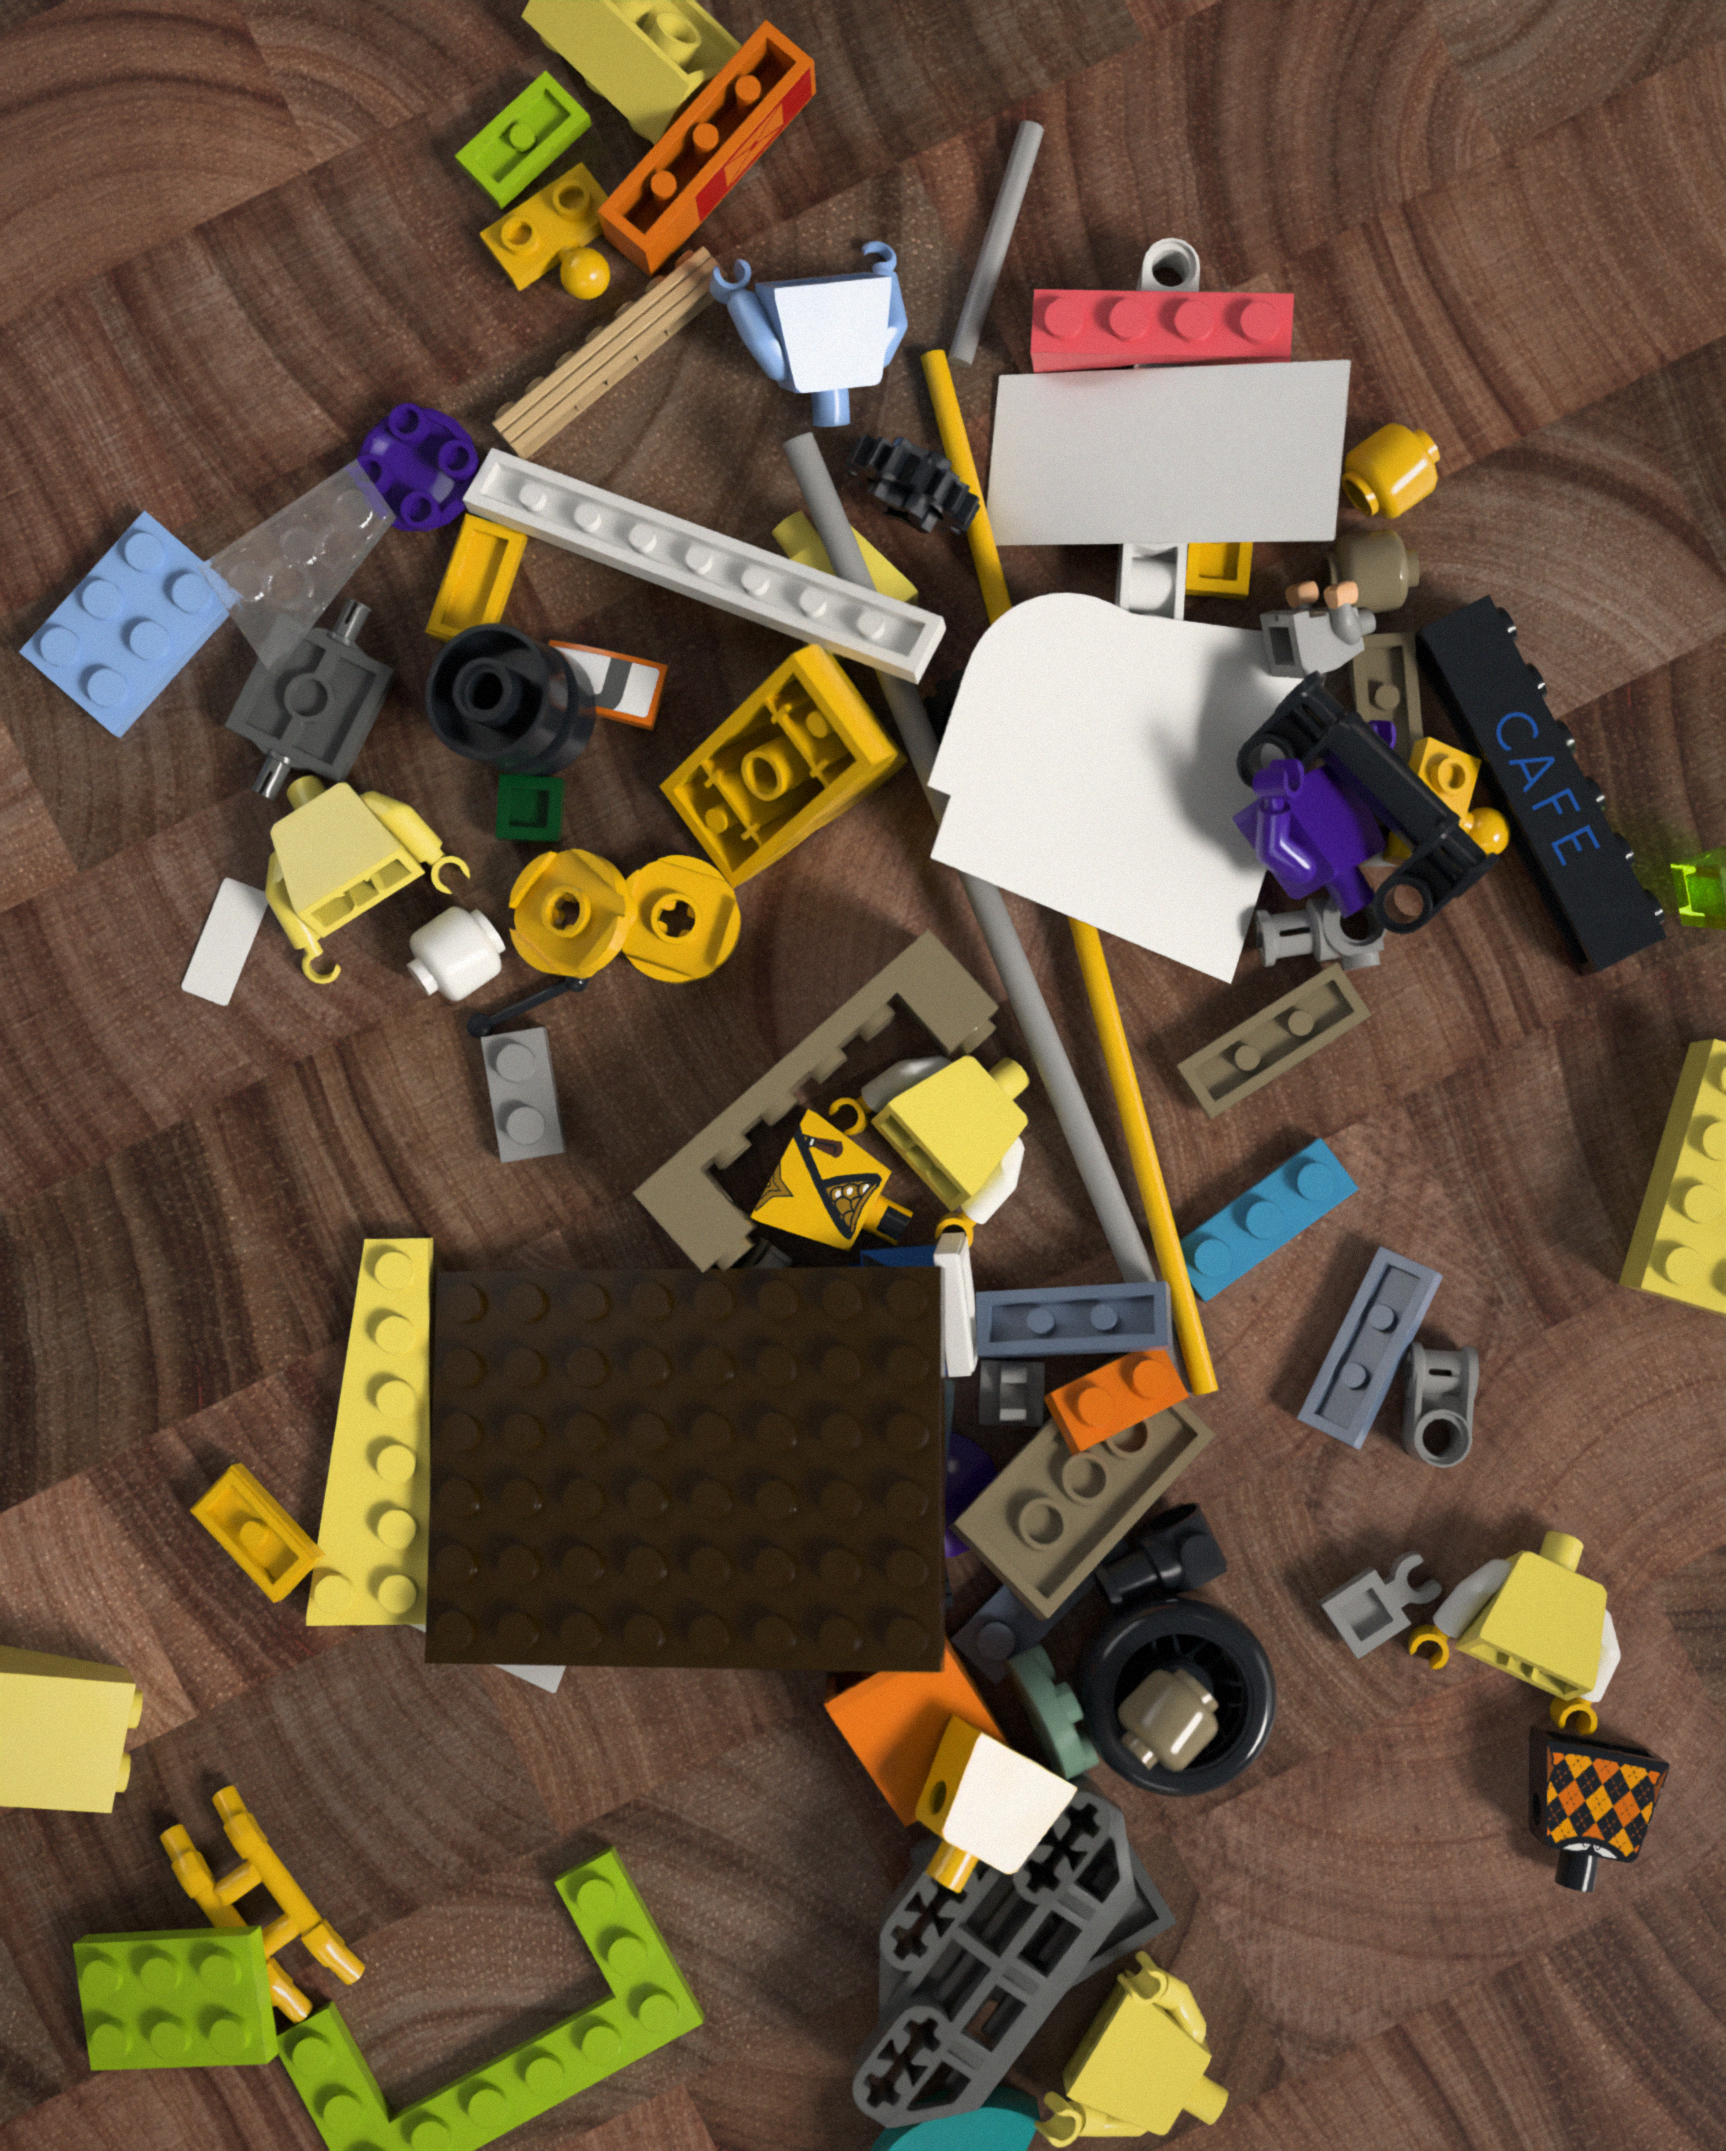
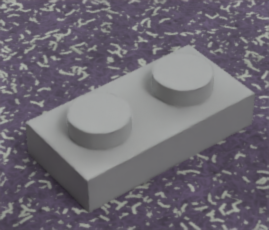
M539 1027L481 1037L501 1163L567 1153L547 1029Z

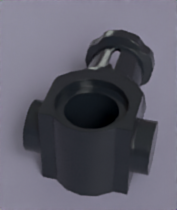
M1181 1502L1145 1522L1139 1531L1140 1534L1135 1536L1136 1548L1105 1565L1099 1562L1090 1574L1110 1611L1115 1615H1119L1126 1610V1605L1157 1588L1166 1594L1192 1591L1227 1572L1226 1566L1228 1562L1199 1503L1183 1504Z

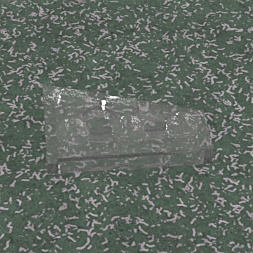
M355 459L199 565L198 569L267 670L275 675L397 517L357 459Z

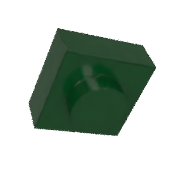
M499 774L495 838L499 841L562 845L566 781L563 778Z

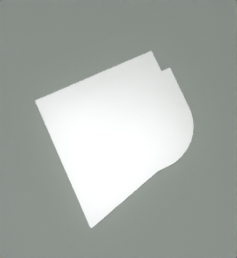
M1053 593L1024 601L1011 608L988 628L972 652L965 669L927 785L950 795L930 858L1231 984L1267 869L1258 862L1255 850L1232 819L1235 814L1260 798L1254 793V790L1244 784L1238 775L1236 765L1238 752L1243 744L1275 713L1274 711L1280 702L1304 679L1271 677L1263 631L1133 614L1112 603L1084 594ZM1327 672L1321 674L1324 677L1322 685H1324ZM1267 743L1261 752V764L1263 768H1268L1269 763L1273 759H1285V756L1280 748Z

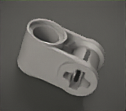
M1412 1341L1402 1365L1404 1398L1401 1439L1408 1455L1416 1461L1440 1468L1453 1467L1462 1462L1470 1452L1474 1399L1479 1378L1478 1353L1474 1346L1464 1345L1460 1351L1424 1349L1420 1342ZM1429 1370H1450L1451 1374L1450 1376L1431 1375ZM1440 1419L1449 1429L1450 1438L1448 1445L1443 1451L1438 1454H1431L1423 1444V1432L1430 1422Z

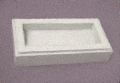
M964 1232L944 1233L941 1235L934 1252L935 1266L945 1268V1353L948 1377L971 1376L979 1356H977L976 1304L968 1236H965Z

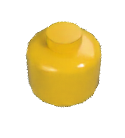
M1388 424L1347 453L1345 459L1346 473L1341 476L1342 486L1352 504L1363 515L1371 517L1375 514L1383 519L1396 518L1435 489L1438 477L1434 463L1440 459L1439 451L1430 436L1423 430L1417 429L1412 432L1401 424Z

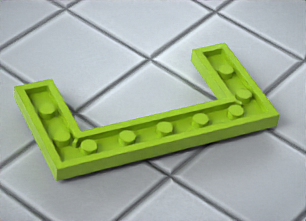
M613 1845L561 1873L554 1881L613 1992L393 2114L333 2000L312 2011L302 2022L298 2024L291 2023L276 2032L278 2054L330 2151H474L703 2023L705 2017L703 2010Z

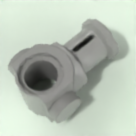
M1331 896L1308 899L1306 909L1271 915L1265 909L1254 912L1255 941L1263 967L1274 966L1278 958L1313 953L1318 962L1341 960L1343 971L1381 965L1379 952L1384 950L1383 938L1387 929L1381 926L1374 916L1373 903L1359 910L1366 916L1368 921V932L1363 940H1353L1347 937L1342 932L1340 926L1341 913ZM1296 931L1303 932V934L1281 937L1279 935L1283 933Z

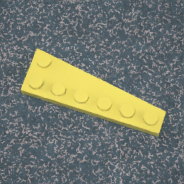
M433 1238L364 1239L317 1546L326 1555L313 1569L306 1626L426 1624L434 1386Z

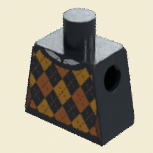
M1531 1726L1529 1735L1528 1825L1530 1833L1543 1845L1560 1850L1555 1883L1577 1891L1594 1892L1600 1858L1625 1863H1633L1638 1858L1667 1778L1670 1763L1650 1749Z

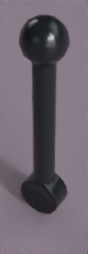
M565 976V979L490 1015L474 1014L467 1021V1030L475 1038L481 1039V1037L490 1036L494 1031V1026L567 991L582 992L589 985V978L580 979Z

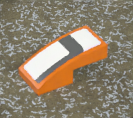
M550 640V646L574 658L586 671L595 694L597 716L653 731L670 673L668 665L600 648Z

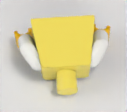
M941 1055L905 1059L895 1063L861 1088L862 1095L859 1098H840L835 1100L830 1106L829 1115L838 1113L848 1104L857 1110V1123L852 1128L843 1132L844 1135L859 1134L871 1122L951 1211V1213H947L939 1219L936 1225L935 1238L937 1239L948 1225L956 1224L965 1230L970 1248L973 1242V1227L975 1224L986 1223L1017 1186L1025 1150L1019 1135L1026 1127L1028 1119L1026 1114L1013 1100L1029 1086L1030 1082L1022 1066L1008 1057L1002 1058L988 1072L970 1055H966L954 1063ZM874 1111V1112L878 1113V1114L870 1121V1112ZM961 1205V1213L952 1212Z
M1549 1531L1545 1534L1539 1555L1522 1550L1505 1560H1490L1455 1587L1434 1614V1626H1418L1410 1633L1408 1638L1410 1655L1417 1651L1418 1646L1423 1641L1433 1640L1440 1645L1438 1651L1432 1655L1428 1662L1430 1669H1440L1447 1663L1449 1658L1447 1641L1450 1637L1459 1638L1455 1649L1555 1695L1556 1697L1550 1704L1549 1712L1559 1729L1566 1725V1719L1570 1713L1581 1710L1576 1720L1575 1728L1582 1736L1592 1734L1597 1728V1716L1590 1706L1592 1702H1599L1602 1699L1621 1657L1611 1614L1606 1610L1607 1592L1601 1584L1575 1573L1584 1547L1583 1543L1571 1535L1558 1531Z

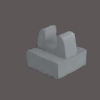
M980 1358L978 1423L983 1425L1042 1427L1045 1362L1010 1359L983 1360Z

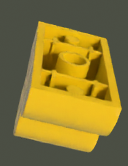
M814 644L793 653L659 787L734 889L779 860L814 831L836 819L867 797L898 772L908 759L832 654L826 655L819 644Z

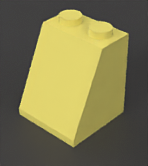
M0 1645V1806L101 1813L112 1812L115 1792H124L129 1779L130 1753L123 1752L127 1728H137L143 1702L142 1689H135L136 1683L127 1668Z

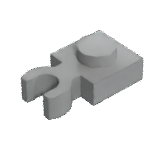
M1409 1551L1397 1557L1391 1566L1390 1575L1384 1580L1381 1579L1373 1567L1369 1566L1317 1601L1353 1656L1357 1659H1360L1411 1624L1401 1609L1409 1602L1415 1604L1428 1603L1440 1594L1442 1588L1434 1579L1425 1582L1417 1588L1409 1586L1407 1581L1409 1571L1423 1562V1559L1417 1552Z

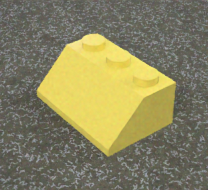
M529 0L521 16L540 34L542 42L550 50L562 55L584 76L586 84L592 91L609 100L629 120L632 129L641 137L650 140L654 145L742 47L695 0Z

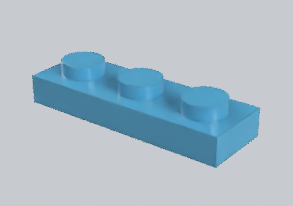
M1321 1137L1314 1139L1179 1239L1191 1287L1202 1302L1206 1303L1359 1189Z

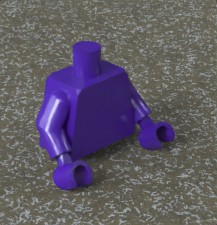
M1370 720L1367 722L1393 749L1396 743V728L1394 724L1386 720ZM1273 759L1269 763L1268 768L1261 769L1253 778L1252 787L1254 793L1260 798L1235 814L1232 819L1255 850L1258 862L1271 871L1289 897L1299 900L1325 886L1345 919L1373 903L1375 893L1360 869V866L1384 852L1386 847L1385 839L1374 818L1373 811L1327 764L1304 774L1302 763L1297 759Z

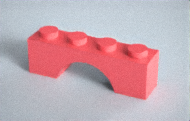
M1034 289L1030 349L1034 374L1104 371L1128 365L1149 363L1194 367L1290 362L1294 293Z

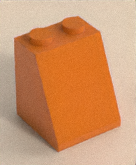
M946 1630L945 1671L942 1673L839 1671L826 1679L825 1708L905 1828L918 1820L916 1819L915 1809L953 1714L1015 1749L961 1655L950 1640Z

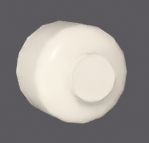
M454 906L424 925L410 937V948L415 959L406 966L417 984L428 996L439 990L447 999L459 1001L501 971L502 964L499 954L506 950L495 928L481 911L475 909L469 913L461 907Z

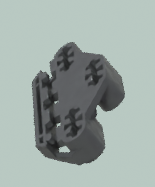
M1077 1776L1067 1780L1077 1790L1052 1824L1056 1837L1059 1839L1055 1847L1053 1846L1051 1833L1047 1830L1016 1872L1008 1875L978 1859L960 1893L944 1886L936 1896L937 1915L934 1907L930 1904L921 1916V1938L909 1934L903 1941L898 1939L897 1925L907 1930L911 1928L921 1915L920 1895L926 1907L936 1895L938 1890L937 1881L926 1874L925 1871L941 1842L933 1844L924 1852L885 1904L880 1915L879 2023L861 2045L854 2058L852 2094L856 2105L864 2114L872 2117L889 2129L979 2110L1134 1902L1136 1893L1121 1806L1105 1795L1094 1781L1086 1777ZM1089 1803L1093 1818L1086 1821L1084 1818L1078 1817L1070 1826L1067 1808L1072 1805L1081 1810ZM1065 1833L1067 1834L1070 1849H1072L1070 1854H1067L1065 1845L1061 1840ZM1111 1837L1114 1842L1117 1868L1114 1870L1112 1862L1103 1863L1091 1879V1884L1099 1890L1095 1896L1079 1884L1076 1879L1079 1875L1082 1876ZM1050 1854L1053 1871L1049 1874L1039 1869L1033 1876L1030 1875L1028 1861L1032 1858L1034 1861L1042 1863ZM1056 1912L1063 1918L1036 1953L1037 1959L1044 1963L1040 1970L1021 1956L1019 1952L1022 1948L1027 1949L1052 1914ZM1001 1987L1007 1993L981 2027L982 2032L990 2037L984 2044L967 2031L964 2026L968 2021L970 2023L973 2022L997 1988ZM927 2017L933 2019V2030L922 2026L910 2040L911 2019L919 2024L923 2023ZM909 2041H910V2057H909V2054H908L907 2050L905 2049V2047L907 2046V2044L909 2043ZM894 2045H895L896 2051L899 2053V2056H898L897 2059L895 2060V2063H894ZM943 2061L952 2066L945 2075L946 2090H951L944 2100L910 2104ZM894 2063V2083L885 2078L879 2081L877 2085L871 2083V2073L881 2078Z

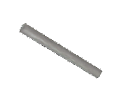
M1021 121L947 358L955 366L970 368L975 356L1044 132V128L1033 121Z

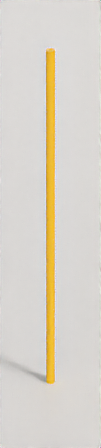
M940 349L923 354L920 359L946 458L952 462L950 466L951 471L960 477L958 481L969 485L971 488L968 492L978 496L980 499L978 502L980 508L966 534L990 625H992L999 617L1009 611L1012 605L945 351ZM1067 915L1162 1278L1171 1287V1312L1193 1396L1218 1390V1385L1097 927Z

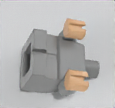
M1303 581L1291 585L1286 589L1285 596L1288 604L1292 607V611L1272 610L1260 614L1271 677L1305 679L1316 670L1322 674L1338 669L1365 649L1362 636L1374 632L1376 628L1374 614L1369 608L1358 610L1357 607L1351 606L1358 599V588L1353 581H1343L1328 586L1324 590V598L1328 606L1320 608L1311 607V604L1315 603L1319 596V590L1314 581Z

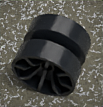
M481 624L468 628L453 637L437 655L426 683V711L430 724L440 741L458 755L511 775L547 777L556 774L569 766L582 753L594 729L596 720L595 694L590 678L583 667L568 654L507 625Z

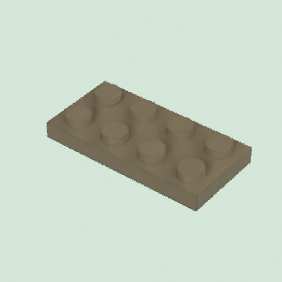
M1132 1352L1111 1353L1097 1369ZM1180 1401L1073 1456L1052 1416L948 1527L1040 1621L1046 1620L1216 1434L1183 1401Z

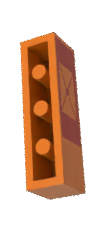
M765 20L597 210L605 239L653 279L816 94L814 60L770 22Z

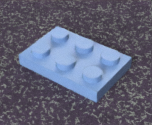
M144 510L19 652L108 731L121 738L241 603L244 597Z

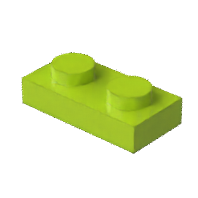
M544 71L455 155L458 166L502 210L592 125L590 116L547 71Z

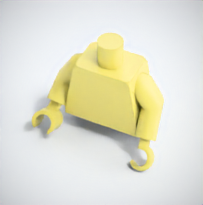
M309 775L296 780L289 786L286 795L295 811L275 823L270 832L275 851L269 856L265 896L294 949L304 948L306 953L302 958V969L306 977L315 983L326 984L338 977L341 968L336 963L334 970L325 975L318 974L312 969L311 960L323 953L317 940L321 937H326L423 875L425 872L419 863L426 861L432 868L431 878L433 884L441 892L452 894V891L440 881V868L446 863H456L469 879L470 869L461 858L446 856L440 849L442 841L411 806L377 791L365 792L359 795L347 782L337 783L326 790L319 777Z

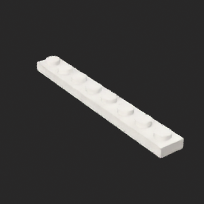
M491 448L462 499L469 513L813 645L819 644L821 648L915 684L919 683L946 631L942 616Z

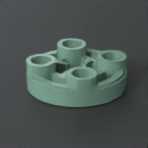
M1037 1644L1006 1660L1007 1676L1017 1702L1039 1747L1056 1774L1067 1781L1098 1765L1097 1754L1087 1734L1082 1728L1075 1730L1073 1723L1083 1719L1080 1706L1066 1682L1055 1687L1052 1684V1681L1056 1680L1057 1676L1041 1644Z

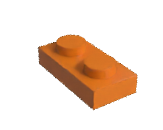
M1166 1350L1127 1354L1047 1394L1043 1398L1071 1454L1074 1456L1188 1398L1189 1395Z

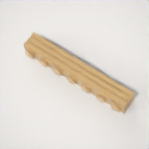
M703 245L695 252L692 250L685 252L676 261V268L666 277L662 275L655 277L646 286V293L635 303L632 300L624 303L615 313L616 319L605 328L601 325L593 329L587 335L584 346L575 353L569 351L561 356L555 364L556 369L546 378L539 376L526 387V394L515 404L513 401L504 404L495 414L496 420L492 422L496 433L518 458L528 459L529 456L716 300L709 288L715 265L720 269L721 277L729 283L728 274Z

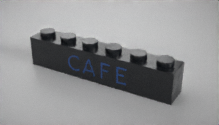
M1487 595L1421 628L1415 634L1417 661L1464 752L1482 760L1477 777L1493 808L1500 811L1507 818L1511 829L1510 841L1580 976L1583 977L1600 972L1667 938L1661 926L1665 922L1664 912L1655 895L1648 889L1643 890L1631 868L1635 866V857L1627 840L1620 833H1613L1602 812L1606 808V803L1601 789L1592 777L1583 776L1573 756L1576 753V744L1569 728L1562 720H1554L1543 698L1547 696V689L1541 674L1533 664H1525L1514 643L1517 641L1518 636L1512 618L1503 607L1496 608L1490 595Z

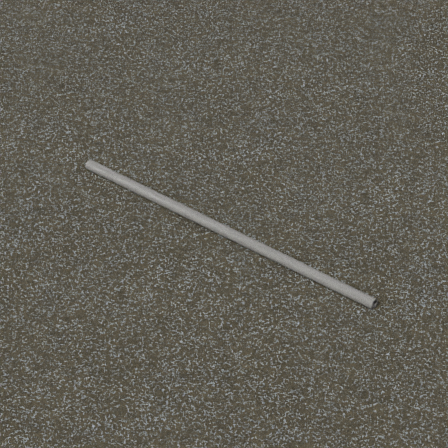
M805 433L790 439L783 444V448L836 577L877 592L813 433ZM874 668L940 829L950 795L927 786L940 744L915 683ZM956 869L1124 1282L1159 1281L998 886ZM1172 1316L1173 1350H1166L1187 1393L1191 1394L1193 1392Z

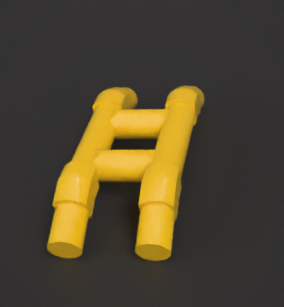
M228 1786L218 1791L212 1797V1802L224 1823L223 1828L241 1858L247 1861L216 1883V1877L207 1866L201 1852L196 1850L183 1824L175 1825L166 1830L160 1836V1840L172 1861L171 1867L179 1883L189 1897L195 1899L215 1928L248 1926L232 1903L263 1882L284 1911L283 1915L262 1930L272 2006H277L294 2024H298L311 2013L313 2003L293 1984V1979L280 1967L275 1958L270 1957L272 1954L300 1934L302 1942L310 1953L324 1967H329L346 1985L357 1981L363 1974L365 1966L345 1945V1941L331 1927L326 1918L323 1919L275 1854L267 1842L268 1838L260 1829L253 1814L248 1812L235 1786Z

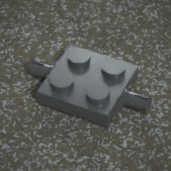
M347 597L332 630L308 627L280 614L224 725L231 732L254 742L268 756L250 790L275 802L291 768L313 771L335 783L345 782L399 675L395 669L367 656L355 643L368 614L372 611L369 607Z

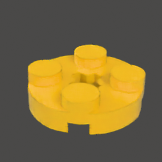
M581 849L565 850L560 853L550 851L539 855L531 861L521 872L513 886L509 908L515 909L514 923L516 930L510 928V933L516 950L532 967L549 974L586 979L611 962L622 948L627 938L629 927L634 924L637 918V902L629 894L627 883L620 871L602 856ZM565 901L579 902L580 914L574 925L569 924L563 928L561 924L566 915L560 909Z
M670 855L647 864L641 870H636L625 880L629 894L637 902L638 913L634 924L629 927L627 938L621 950L636 969L657 981L684 984L710 977L716 969L729 959L739 939L741 914L733 889L716 868L694 857ZM677 902L685 903L688 905L687 915L695 920V924L691 931L682 930L678 937H670L667 935L668 925L659 921L660 915L663 910L673 911L676 908Z

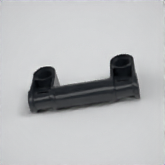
M1316 670L1302 680L1280 702L1274 711L1275 713L1243 744L1238 752L1236 762L1238 775L1244 784L1253 790V778L1256 773L1263 769L1260 757L1262 749L1267 743L1280 748L1285 759L1299 760L1302 763L1304 774L1321 758L1411 850L1412 855L1379 886L1374 894L1372 905L1374 916L1385 929L1397 934L1413 933L1432 920L1453 899H1459L1501 858L1495 852L1487 854L1459 826L1462 818L1455 811L1453 812L1370 727L1356 710L1348 712L1322 685L1324 677ZM1398 885L1412 886L1419 892L1423 901L1420 915L1411 916L1399 910L1394 898Z

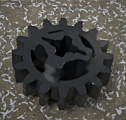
M866 434L862 439L858 438L844 464L848 468L846 473L858 480L856 484L859 487L867 490L865 495L875 502V510L890 520H897L913 527L920 533L928 534L934 527L942 533L948 530L957 536L961 532L966 534L980 508L978 504L979 497L968 492L971 487L958 481L960 477L951 471L950 466L952 462L938 452L929 451L917 446L904 437H896L891 443L884 437L879 436L876 440Z

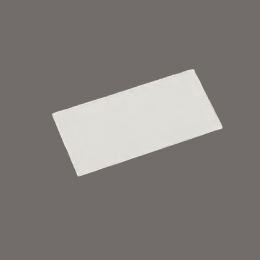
M1327 360L1001 375L998 382L986 508L995 545L1333 541L1336 530L1351 361Z

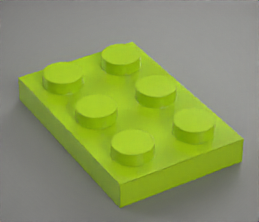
M261 1925L86 1934L73 1943L91 2071L268 2064L279 2053Z

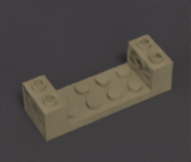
M930 929L926 930L633 1192V1195L702 1272L712 1268L715 1264L723 1272L734 1265L756 1245L748 1235L758 1226L708 1169L713 1164L720 1170L728 1168L753 1145L745 1136L761 1121L764 1120L768 1126L773 1127L800 1103L793 1093L808 1079L813 1077L820 1085L848 1060L842 1049L859 1034L868 1042L895 1018V1011L890 1007L892 1004L897 1002L946 1057L957 1048L964 1056L970 1054L997 1028L989 1019L994 1016L999 1006Z

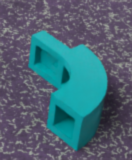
M996 2086L979 2110L889 2129L885 2128L874 2142L870 2151H1027L1036 2131L1033 2125L1035 2121H1041L1037 2097L1012 2088ZM951 2089L939 2091L916 2103L942 2101Z

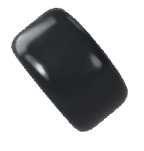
M1154 1590L1126 1605V1610L1119 1615H1115L1111 1611L1108 1612L1088 1637L1077 1668V1702L1083 1714L1082 1722L1096 1752L1116 1774L1132 1785L1150 1793L1169 1797H1191L1210 1793L1230 1784L1254 1764L1265 1748L1273 1730L1277 1711V1687L1274 1671L1267 1652L1253 1631L1234 1611L1204 1594L1193 1591L1166 1594L1162 1590ZM1178 1668H1182L1196 1679L1217 1702L1218 1707L1213 1714L1217 1721L1218 1730L1208 1744L1182 1770L1173 1771L1165 1768L1158 1762L1148 1770L1120 1743L1127 1730L1120 1722L1118 1708L1154 1670H1166L1173 1673Z

